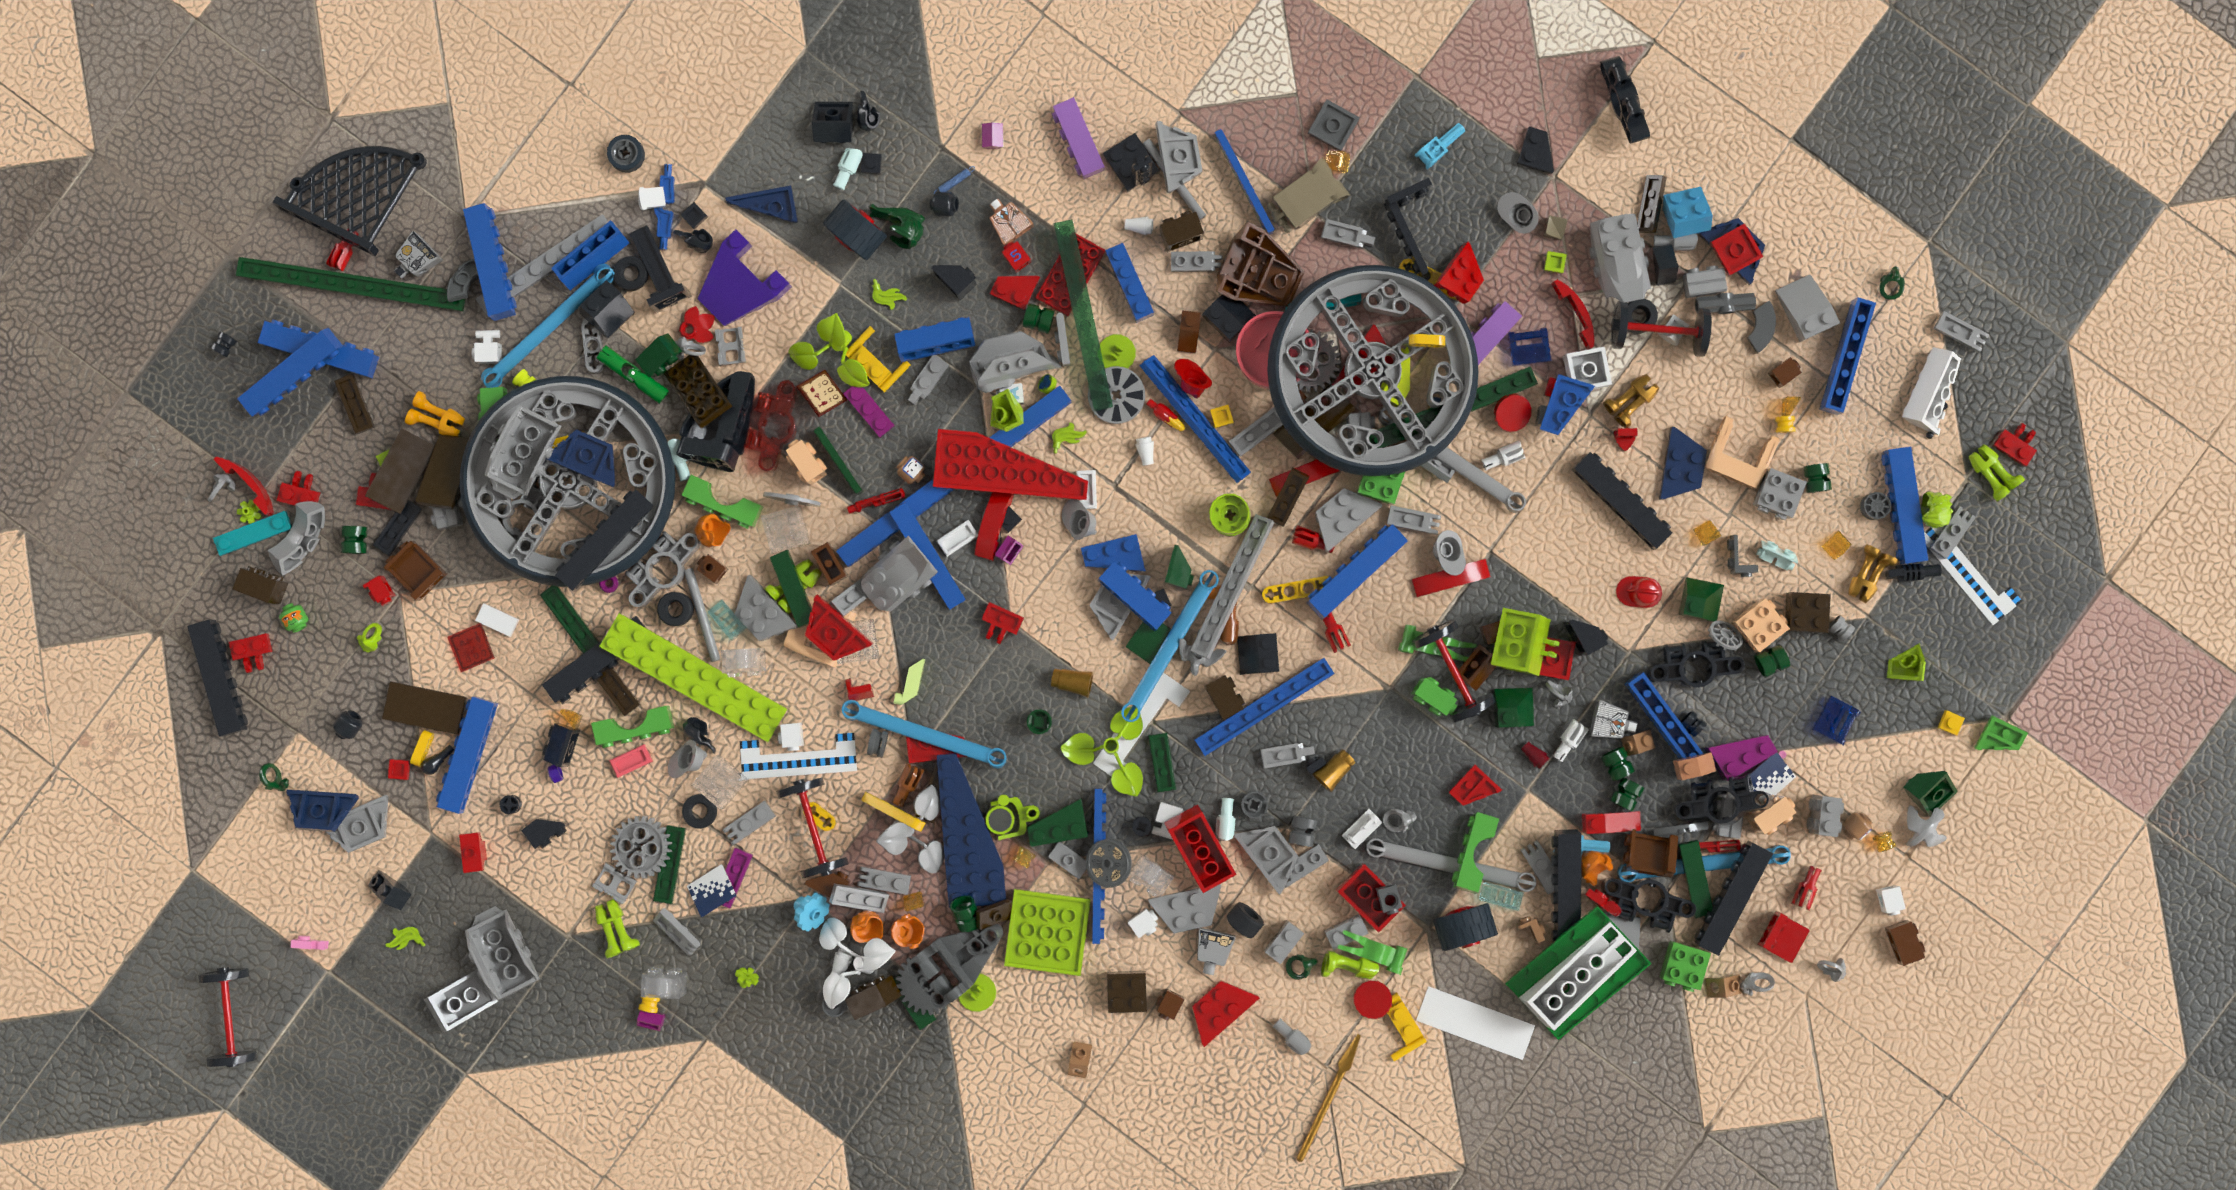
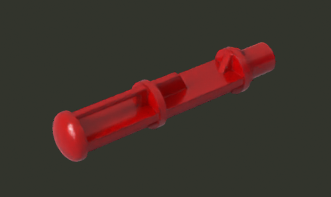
M902 488L857 501L854 505L847 506L849 514L854 512L860 513L863 508L872 505L878 507L904 499L905 492Z
M1740 840L1699 842L1700 850L1707 849L1709 853L1740 851L1741 849ZM1734 841H1736V844H1722V845H1720V842H1734ZM1735 847H1736L1737 850H1723V851H1721L1720 848H1735Z

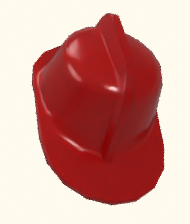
M1179 359L1175 362L1174 369L1181 378V389L1187 394L1198 399L1205 389L1212 386V380L1197 363L1189 359Z
M1628 576L1618 583L1616 595L1624 605L1650 608L1657 605L1661 600L1662 588L1655 579Z

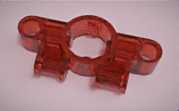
M789 380L779 383L776 396L758 392L759 399L757 406L754 407V411L763 413L758 423L759 431L748 429L747 444H744V448L760 452L758 465L761 470L767 473L774 472L777 469L783 445L789 443L797 432V422L792 415L797 387ZM786 385L792 386L790 394L783 393V388ZM776 413L783 417L787 415L791 422V426L789 425L788 427L789 434L780 440L776 437H771L770 439L765 432V427L768 424L767 419ZM768 458L772 459V466L765 468L763 465L764 461Z

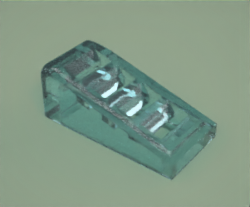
M720 600L708 611L731 641L747 629L723 600ZM723 606L724 610L716 616L715 612ZM728 612L729 616L721 622L720 618ZM733 618L734 621L726 627L724 624ZM738 624L739 627H737V628L731 633L729 630H730L734 625Z
M1484 882L1479 900L1519 911L1524 893ZM1500 890L1498 899L1495 901L1497 891ZM1505 892H1508L1505 903H1503ZM1512 894H1515L1513 905H1510Z

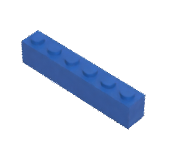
M485 203L465 208L463 212L488 317L496 321L516 315L514 308H517V305L510 292L512 284L506 275L508 267L502 258L504 250L498 241L500 233L498 227L494 224V219H496L494 210Z
M1859 297L1851 301L1819 410L1835 415L1844 413L1876 302Z
M272 319L271 323L264 321L258 343L293 354L317 333L308 331V334L301 332V328L290 325V328L283 327L284 323ZM345 342L343 347L338 350L340 354L331 360L328 358L324 361L327 365L373 379L379 356L374 355L373 350L363 347L361 351L355 349L356 345Z
M329 328L321 330L237 399L252 417L258 414L260 416L264 415L270 410L268 407L272 403L276 405L284 399L283 394L286 392L288 394L298 387L296 385L298 382H304L312 376L310 373L314 369L316 371L320 370L326 365L324 361L328 358L331 360L340 354L338 350L343 345Z
M1910 446L1885 450L1881 460L1886 468L1884 480L1889 488L1887 497L1891 502L1892 508L1890 519L1894 523L1893 539L1897 542L1898 548L1896 550V558L1900 561V565L1928 561L1912 448Z
M1393 524L1389 527L1385 525L1377 532L1379 536L1375 540L1373 538L1369 539L1363 545L1365 549L1361 553L1356 551L1350 557L1352 561L1347 566L1343 563L1336 570L1338 574L1334 578L1329 576L1322 583L1324 587L1321 590L1315 589L1308 595L1310 600L1306 603L1321 620L1408 542Z
M1639 672L1624 683L1679 759L1703 754L1644 672Z
M472 696L466 704V710H468L466 717H463L460 723L461 733L455 739L454 747L456 748L454 754H451L448 760L450 767L448 773L446 772L442 779L443 789L439 791L436 798L438 808L457 814L464 813L499 703L477 696Z

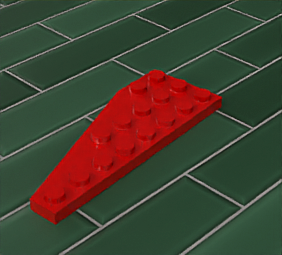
M938 429L933 487L1087 500L1088 481L977 432Z

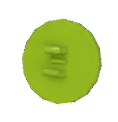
M1113 334L1106 337L1098 349V358L1105 368L1119 366L1128 369L1136 357V349L1133 342L1121 334Z
M980 974L975 983L959 997V1000L970 1011L980 1012L986 1010L993 1004L996 998L995 984L990 977Z

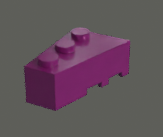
M1759 735L1703 747L1706 753L1712 752L1715 768L1723 781H1729L1731 776L1737 777L1778 752L1768 735Z

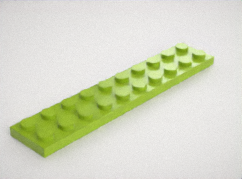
M621 613L617 615L599 646L766 742H769L787 711V708Z

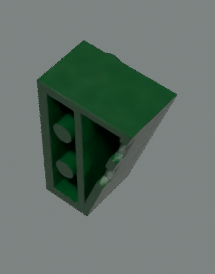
M1082 798L1028 826L1030 847L1088 837Z

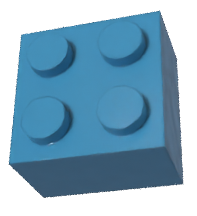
M1701 187L1664 195L1662 210L1673 238L1711 230L1713 215Z

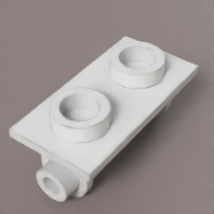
M1368 809L1341 836L1356 849L1382 824V821Z

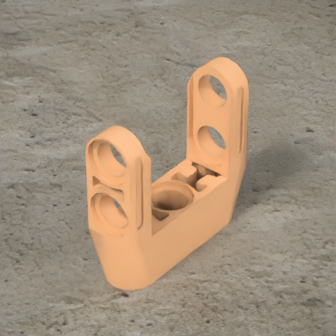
M1725 416L1709 450L1705 469L1756 490L1769 467L1779 438L1771 435L1768 441L1764 443L1755 467L1722 453L1733 428V418Z
M808 596L810 604L813 608L814 598ZM849 612L844 618L854 621L857 614ZM808 625L788 631L784 647L827 665L837 666L839 660L833 661L824 652L806 646L808 638L805 636Z

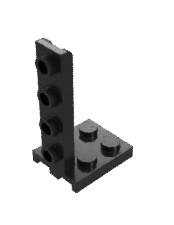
M1136 133L1103 153V156L1127 192H1130L1138 185L1146 184L1151 180L1150 177L1160 172Z
M1429 178L1388 196L1383 204L1386 211H1389L1387 212L1389 221L1391 223L1394 222L1397 228L1395 233L1398 239L1403 240L1405 245L1403 249L1406 256L1411 257L1413 261L1411 265L1416 275L1419 274L1420 277L1426 275L1428 267L1399 208L1408 205L1409 201L1415 197L1417 200L1425 197L1432 185Z
M648 225L631 232L630 235L657 290L650 294V298L646 299L649 307L659 313L661 309L670 305L674 306L678 304V301L692 297L689 289L682 283L674 282Z

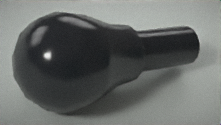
M449 744L439 754L425 759L421 764L423 773L427 775L436 773L444 759L454 751V748Z

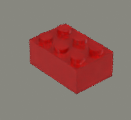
M1364 863L1336 889L1378 933L1406 906L1401 901L1402 908L1398 909L1399 912L1387 915V912H1382L1376 888L1386 885ZM1387 895L1385 897V904H1393L1394 896Z

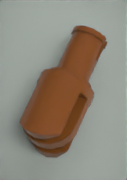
M1237 602L1220 636V639L1227 645H1234L1238 639Z
M906 763L897 782L899 789L892 801L894 804L904 807L909 793L915 791L924 772L923 769H918L916 766Z

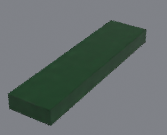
M820 426L816 428L814 433L854 493L859 495L864 492Z
M785 550L771 556L770 560L798 628L809 624L812 606L790 552Z
M551 586L540 594L541 598L583 654L599 643L598 639L559 587Z
M667 825L665 834H670V837L666 840L672 842L667 848L671 849L672 852H667L666 854L670 857V860H664L666 867L659 866L661 872H658L653 901L673 904L687 828Z
M1696 839L1678 844L1690 901L1696 906L1694 917L1700 918L1704 917L1708 911L1711 912L1713 905L1699 841Z

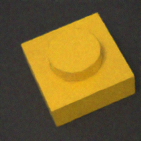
M1229 404L1210 409L1215 429L1234 423Z
M1945 710L1938 728L1958 736L1965 718Z

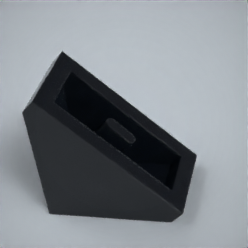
M1672 245L1652 247L1656 285L1676 282L1679 266Z

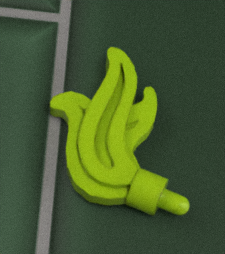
M873 279V299L875 302L889 305L890 309L893 310L895 308L894 301H907L906 296L901 293H895L900 292L899 289L891 288L887 291H882L880 284H877V280Z
M1071 422L1068 427L1055 430L1052 434L1053 453H1057L1063 441L1071 444L1079 443L1080 440L1075 439L1083 438L1087 433L1086 430L1082 432L1074 431V424Z
M407 927L402 930L394 928L393 934L396 938L392 942L385 944L386 947H397V950H401L408 945L410 940H414L417 944L425 946L424 939L415 927Z

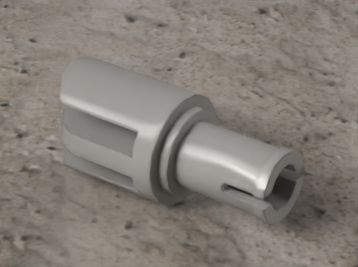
M1696 233L1678 238H1673L1672 235H1654V247L1671 244L1674 251L1694 250L1698 237Z
M1281 1018L1273 1026L1286 1038L1285 1044L1296 1054L1304 1055L1310 1050V1040L1300 1030H1293Z

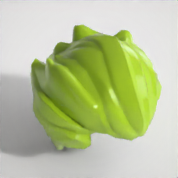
M1928 491L1924 493L1921 505L1922 521L1932 528H1939L1949 524L1951 514L1953 513V510L1950 508L1952 505L1950 499L1952 497L1948 494L1942 495L1939 492Z

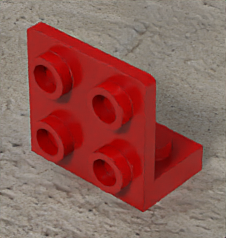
M1775 911L1757 945L1789 963H1793L1810 930L1791 920L1788 916Z

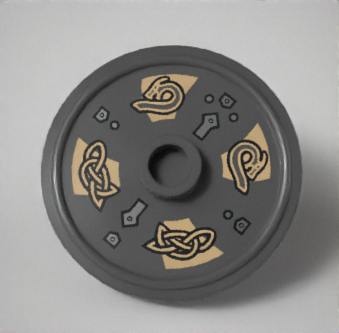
M1104 839L1096 842L1090 848L1086 858V868L1090 878L1096 884L1112 888L1126 881L1131 872L1132 860L1128 849L1121 842L1114 839Z

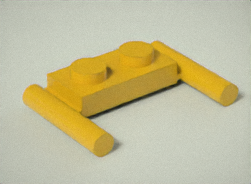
M869 326L848 348L846 356L849 359L860 362L866 370L867 376L885 393L911 364L907 361L903 362L892 374L863 346V343L875 332Z
M1397 992L1392 995V1007L1387 1014L1406 1046L1390 1055L1394 1062L1427 1042Z

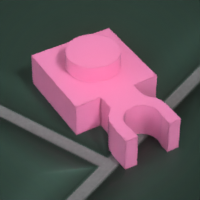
M299 935L298 938L291 940V948L325 950L328 949L329 941L310 939V936Z

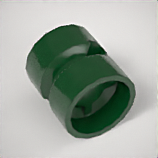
M1029 303L1022 327L1031 330L1037 328L1038 332L1049 334L1055 310L1049 308L1041 310L1038 305Z
M1829 463L1803 466L1804 476L1808 478L1806 483L1807 493L1832 490L1831 479L1828 478L1830 474Z
M342 526L341 537L344 538V541L341 542V553L367 554V543L364 542V539L367 538L368 527Z
M1780 644L1770 648L1768 653L1763 651L1754 655L1757 668L1764 678L1775 674L1776 669L1782 671L1791 665L1786 651Z
M1034 710L1028 715L1027 726L1031 732L1043 734L1051 728L1052 717L1046 710Z
M1624 746L1611 750L1601 756L1604 765L1610 768L1608 773L1612 781L1619 780L1635 772L1631 761H1627L1628 754Z
M1624 777L1621 778L1617 786L1619 790L1614 792L1610 801L1633 812L1637 805L1636 798L1641 797L1645 788Z
M967 895L954 899L950 904V909L959 931L971 932L977 929V907L974 899Z

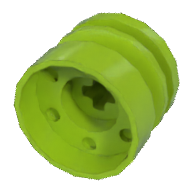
M1223 494L1212 502L1210 520L1213 527L1220 534L1236 536L1247 529L1250 523V510L1247 502L1241 496ZM1229 511H1232V514H1236L1231 521L1229 518H1225Z

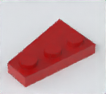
M952 735L965 740L964 737ZM906 736L909 764L937 761L938 754L955 753ZM957 753L958 758L967 757Z

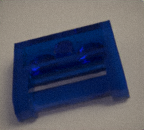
M1546 327L1540 328L1537 331L1508 332L1512 366L1551 361ZM1541 338L1542 343L1516 345L1518 340Z
M1829 696L1812 730L1844 746L1845 738L1855 718L1859 717L1861 711L1833 696ZM1845 711H1848L1849 715L1837 736L1834 733Z

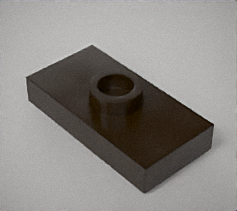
M1005 899L976 910V927L982 930L1010 919L1012 901Z

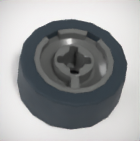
M619 135L610 141L607 147V157L615 169L631 173L642 166L645 160V151L642 144L635 137ZM624 151H628V152L630 153V155L627 154V155L624 157V156H623V152H624Z

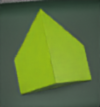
M1009 389L991 397L992 412L990 426L1008 432L1024 424L1023 408Z
M1920 643L1889 659L1887 678L1924 681L1926 661Z

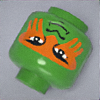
M291 603L282 608L283 612H281L279 618L287 631L296 633L307 627L306 624L309 618L301 605L294 606Z

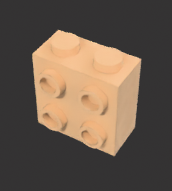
M795 440L788 445L789 448L786 450L788 455L786 458L794 468H798L799 471L796 473L802 482L813 485L827 475L825 470L828 468L820 458L815 457L814 454L817 452L811 443Z
M1766 598L1760 599L1731 622L1755 653L1761 652L1790 629L1787 626L1788 621L1783 615H1779L1775 611V604Z
M1772 794L1774 803L1770 809L1748 812L1749 814L1745 818L1756 833L1770 835L1777 830L1779 824H1786L1793 819V815L1797 813L1794 810V807H1796L1794 802L1789 797L1774 796Z

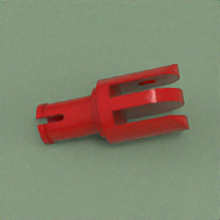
M356 231L353 232V234L359 235ZM344 241L336 243L327 259L326 265L344 271L353 254L352 245Z
M1299 525L1296 526L1292 544L1309 550L1318 548L1325 551L1323 538L1320 537L1318 532Z
M1332 612L1322 619L1327 628L1324 633L1333 652L1336 653L1337 648L1331 635H1333L1340 650L1344 649V645L1338 633L1339 631L1346 646L1350 647L1351 644L1343 626L1336 623Z
M1809 866L1804 881L1799 882L1791 904H1796L1803 888L1804 891L1798 907L1803 908L1809 892H1812L1806 906V910L1810 911L1818 891L1815 885L1822 871L1821 869L1816 868L1815 870L1814 866Z

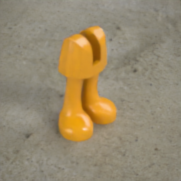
M418 391L412 402L413 407L428 411L440 417L441 420L427 416L412 408L405 417V424L424 423L438 429L439 434L458 437L460 430L452 425L448 426L447 421L451 420L453 421L452 423L463 425L465 418L451 408L444 410L436 407L427 400L424 392Z

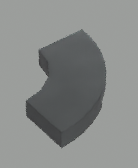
M474 258L459 266L453 277L450 278L447 286L449 302L468 298L470 285L479 279Z
M1770 301L1752 311L1755 318V327L1747 339L1757 354L1769 344L1775 331L1776 316Z
M1708 822L1654 829V836L1707 830Z

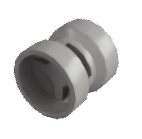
M1841 615L1837 616L1829 625V631L1835 633L1841 642L1845 641L1855 630V627L1847 624L1845 618Z

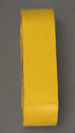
M1409 335V346L1442 348L1445 347V336Z
M426 730L422 732L412 754L411 764L421 767L433 742L434 733Z
M809 802L810 807L816 806L815 811L820 814L819 816L813 814L815 824L824 831L832 830L836 826V818L820 804ZM822 816L825 819L830 817L832 819L830 821L832 826L824 827L825 822L820 817Z

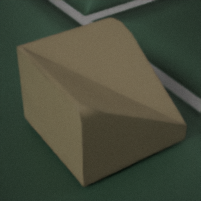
M1549 215L1543 236L1562 240L1568 219Z

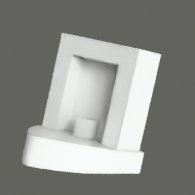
M639 187L638 204L640 209L647 210L665 207L663 187Z
M1673 314L1666 326L1688 327L1689 324ZM1658 333L1660 337L1675 346L1679 344V340L1682 337L1679 334Z

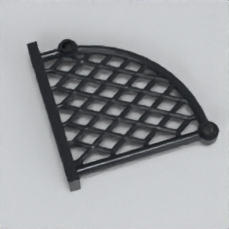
M364 146L348 149L324 159L301 178H293L290 182L292 190L287 198L284 200L276 196L273 203L279 210L376 257L379 249L373 244L375 238L416 171L423 169L427 164V160L421 153L411 154L392 147ZM374 154V162L366 166V158ZM378 154H386L382 158L378 159ZM361 155L353 160V156ZM392 156L401 158L399 162L391 165ZM348 158L349 163L340 167V160ZM387 160V168L379 172L378 164ZM408 160L411 166L406 174H404V162ZM361 161V169L353 173V165ZM336 163V170L328 174L327 167ZM400 166V174L391 179V170ZM349 167V176L340 180V172ZM374 167V175L366 179V171ZM323 170V177L315 181V175ZM387 173V182L379 185V177ZM361 174L362 182L353 186V178ZM336 175V183L328 187V179ZM403 178L392 195L391 184ZM374 180V189L366 193V184ZM349 181V189L340 194V185ZM323 182V190L315 194V186ZM362 187V195L353 200V191ZM387 187V195L379 199V190ZM336 188V196L328 200V192ZM311 189V197L302 201V194ZM349 194V203L341 207V198ZM374 194L375 202L366 206V198ZM298 195V205L296 206L292 203ZM323 195V204L315 208V199ZM390 198L383 212L379 215V204ZM362 200V209L353 213V205ZM336 201V210L328 214V205ZM311 202L310 212L301 207ZM375 207V215L366 220V211ZM349 208V216L341 220V212ZM323 209L324 217L321 218L314 213ZM362 214V222L354 226V218ZM336 215V225L327 221V219ZM378 219L367 236L366 225ZM349 221V231L340 226ZM362 227V237L353 234L354 231Z

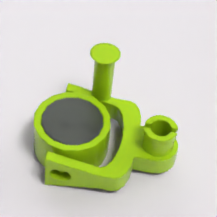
M1000 795L997 801L990 802L991 806L995 807L988 811L986 825L991 832L1001 834L998 836V840L1020 836L1026 832V822L1036 820L1040 815V811L1034 805L1023 807L1018 797L1009 798L1007 795ZM1009 802H1012L1019 814L1020 827L1017 832L1005 834L1014 825V815L1006 807ZM1035 810V816H1029V811Z

